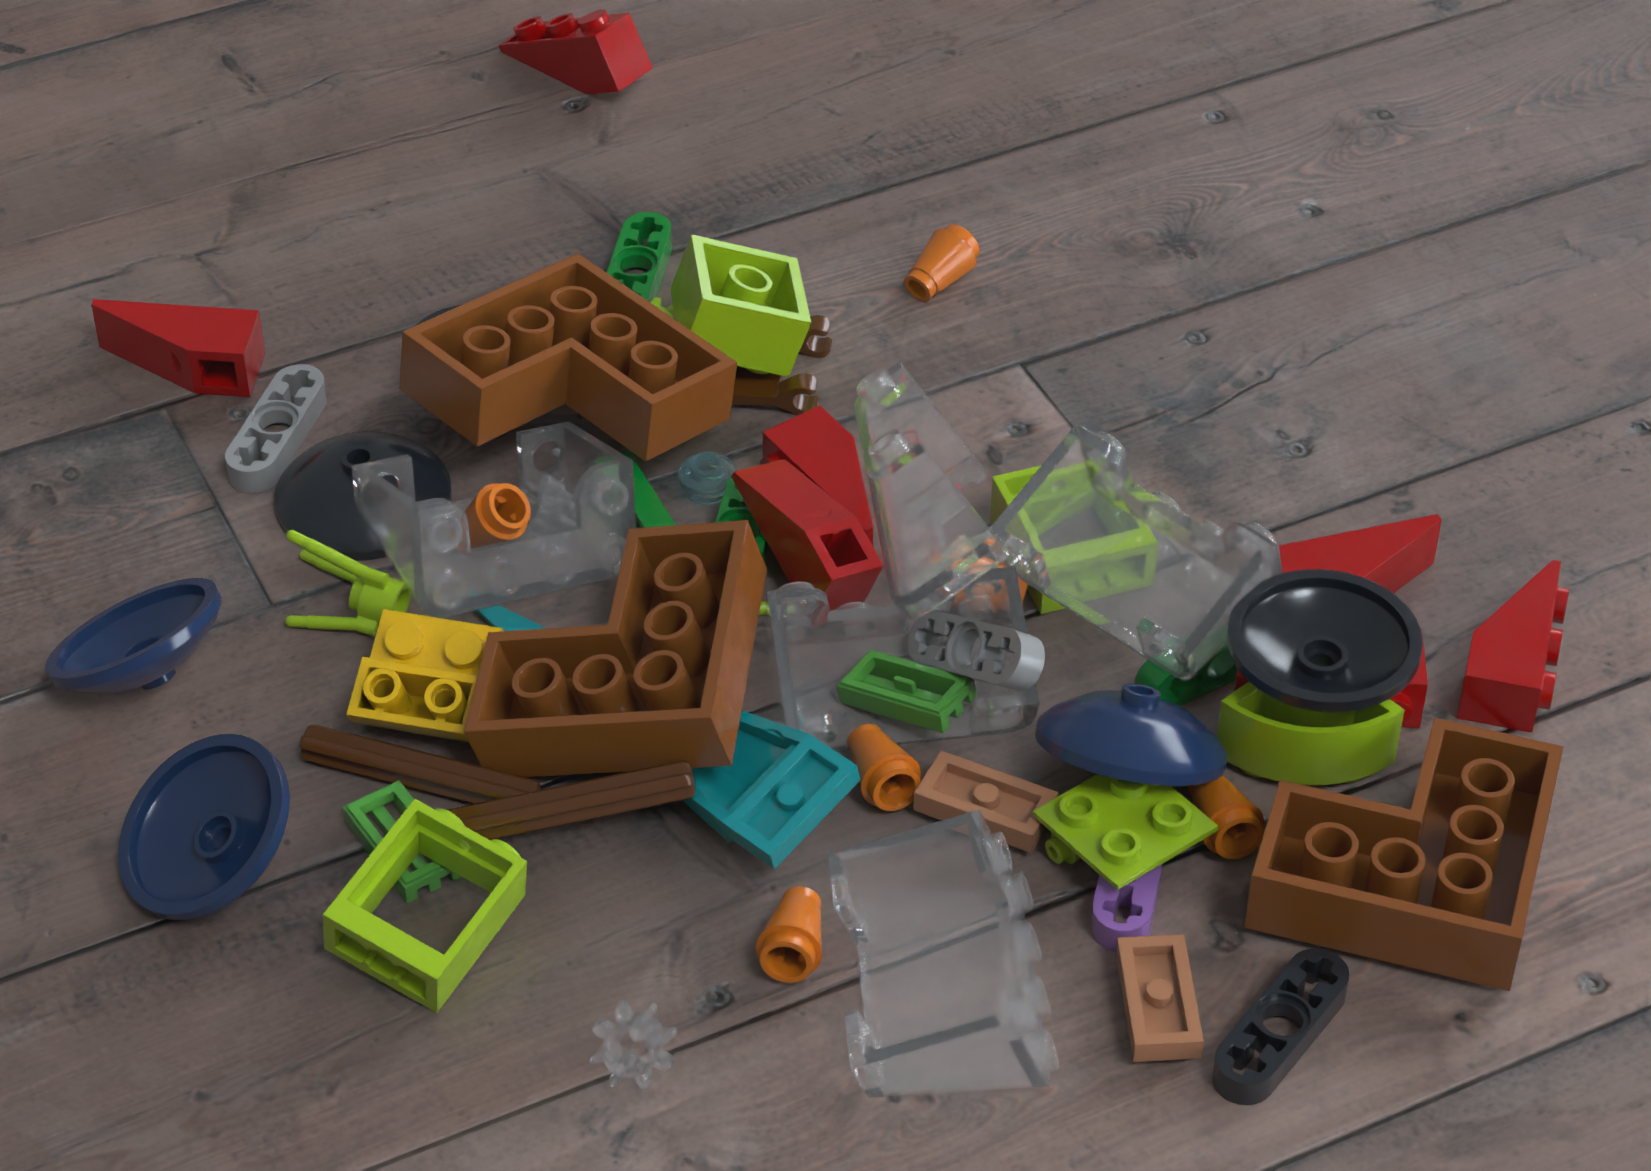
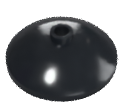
M378 431L346 433L326 439L310 447L287 466L279 478L275 490L277 519L285 533L289 530H295L355 561L375 560L393 556L420 544L430 537L443 523L452 501L451 480L448 470L434 452L406 437Z
M1324 569L1285 572L1257 583L1247 590L1234 605L1230 614L1227 631V644L1230 656L1237 669L1251 684L1270 697L1287 705L1325 713L1360 710L1380 704L1397 695L1415 676L1420 665L1423 638L1418 621L1412 611L1399 597L1383 586L1366 578L1346 572Z

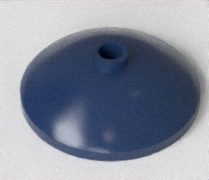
M205 578L177 580L138 593L104 610L69 634L48 657L45 664L46 673L54 686L75 693H119L140 686L144 690L156 688L169 681L176 674L175 668L186 661L197 650L217 619L222 596L215 583Z
M1125 684L1122 687V691H1093L1060 702L1039 716L1035 731V738L1043 749L1071 765L1107 777L1144 784L1187 786L1208 783L1224 774L1228 758L1227 752L1218 737L1194 715L1175 703L1161 699V693L1157 689L1141 684Z
M219 734L197 740L170 756L151 774L137 793L128 810L121 830L118 849V864L123 884L138 904L163 918L173 920L194 919L213 913L228 905L259 879L279 848L289 814L290 794L288 780L281 763L275 755L259 742L249 737L237 734Z

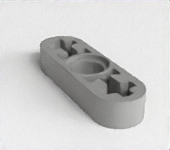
M295 364L281 369L274 376L225 452L228 479L233 488L244 493H260L278 483L283 471L292 461L327 404L324 376L318 368L307 364ZM291 396L294 397L295 404L291 402ZM277 423L290 425L288 429L280 432H266L263 430L266 426ZM259 452L262 454L263 461L259 460Z
M927 610L922 613L913 624L909 635L908 648L914 662L1016 691H1025L1031 688L1039 679L1044 667V646L1036 636L1008 627L937 610ZM941 636L948 637L945 648L938 646ZM980 636V647L976 658L971 663L972 649ZM1006 652L1014 654L1011 665L1003 664Z

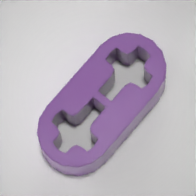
M1162 864L1119 890H1116L1099 875L1092 907L1091 934L1095 941L1103 948L1116 952L1117 937L1150 936L1160 887ZM1118 906L1130 908V916L1126 923L1114 922Z

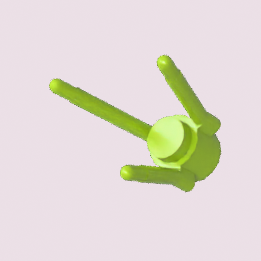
M289 530L286 533L288 541L304 548L299 553L300 559L354 583L349 595V608L358 613L357 617L290 615L285 619V624L288 627L357 631L375 637L383 609L407 613L411 600V585L408 582L389 577L388 573L369 568L295 530Z

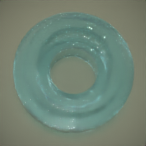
M709 451L701 452L688 457L682 462L678 470L679 484L691 501L702 505L718 504L722 501L728 479L737 469L733 461L722 454Z

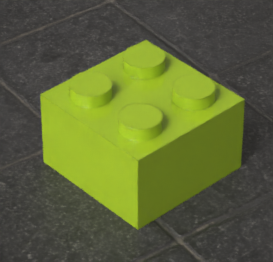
M691 234L670 288L675 320L735 360L737 366L744 367L756 374L772 373L789 377L811 325L798 259Z

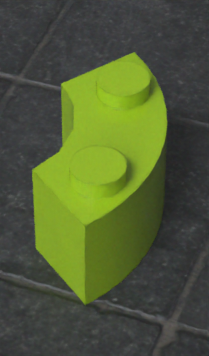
M1248 682L1221 700L1217 737L1227 752V762L1237 766L1252 777L1267 778L1274 781L1283 780L1301 785H1330L1357 782L1395 763L1404 709L1391 699H1388L1380 704L1350 712L1325 713L1309 711L1282 703Z

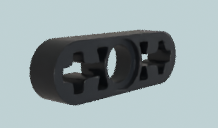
M1320 948L1306 949L1294 955L1220 1043L1215 1054L1212 1080L1216 1091L1224 1099L1238 1105H1255L1266 1100L1344 1005L1349 981L1348 966L1340 956ZM1318 979L1327 981L1328 983L1321 981L1309 993L1308 1002L1303 998L1305 982L1313 984ZM1273 1016H1284L1295 1021L1300 1030L1292 1035H1277L1270 1032L1263 1022ZM1254 1050L1260 1053L1257 1071L1248 1069L1243 1075L1233 1071V1068L1237 1070L1244 1069L1253 1059Z

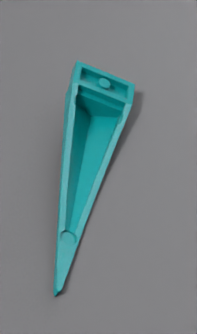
M465 592L468 606L490 626L503 628L504 631L546 629L474 592ZM742 710L732 766L692 768L696 793L693 798L682 801L728 843L731 841L736 842L775 870L852 790L861 778L857 765L811 734Z

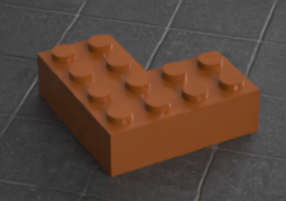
M577 253L403 331L399 389L477 447L566 404L646 462L730 419L737 362Z
M748 520L628 529L610 617L606 625L488 632L464 733L481 766L522 777L628 772L682 760L689 762L691 768L732 766L767 573L766 565Z
M1434 717L1411 810L1280 780L1251 875L1244 928L1510 991L1564 746Z

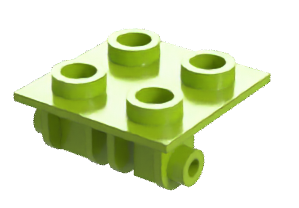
M1096 774L1033 810V816L1051 831V839L1045 842V849L1053 862L1060 864L1065 861L1073 864L1081 858L1116 890L1128 885L1217 832L1219 828L1215 822L1172 786L1137 783Z

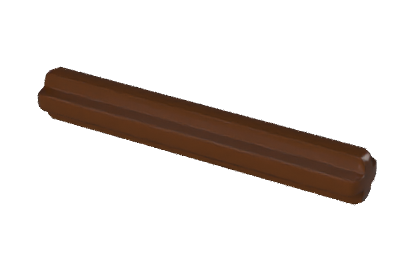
M316 724L307 727L299 745L301 748V758L305 761L390 783L399 780L406 787L472 804L541 790V784L534 779Z
M682 760L447 810L455 814L465 827L492 840L691 799L695 796L696 785L694 773L689 762Z

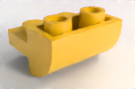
M383 609L370 658L362 657L346 713L348 719L355 724L469 742L464 729L488 632L504 631V629Z

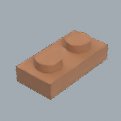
M941 750L914 792L913 810L1032 853L1046 830V827L1033 816V810L1058 797L1059 792Z
M1184 934L1117 937L1116 961L1133 1062L1202 1059L1204 1039Z

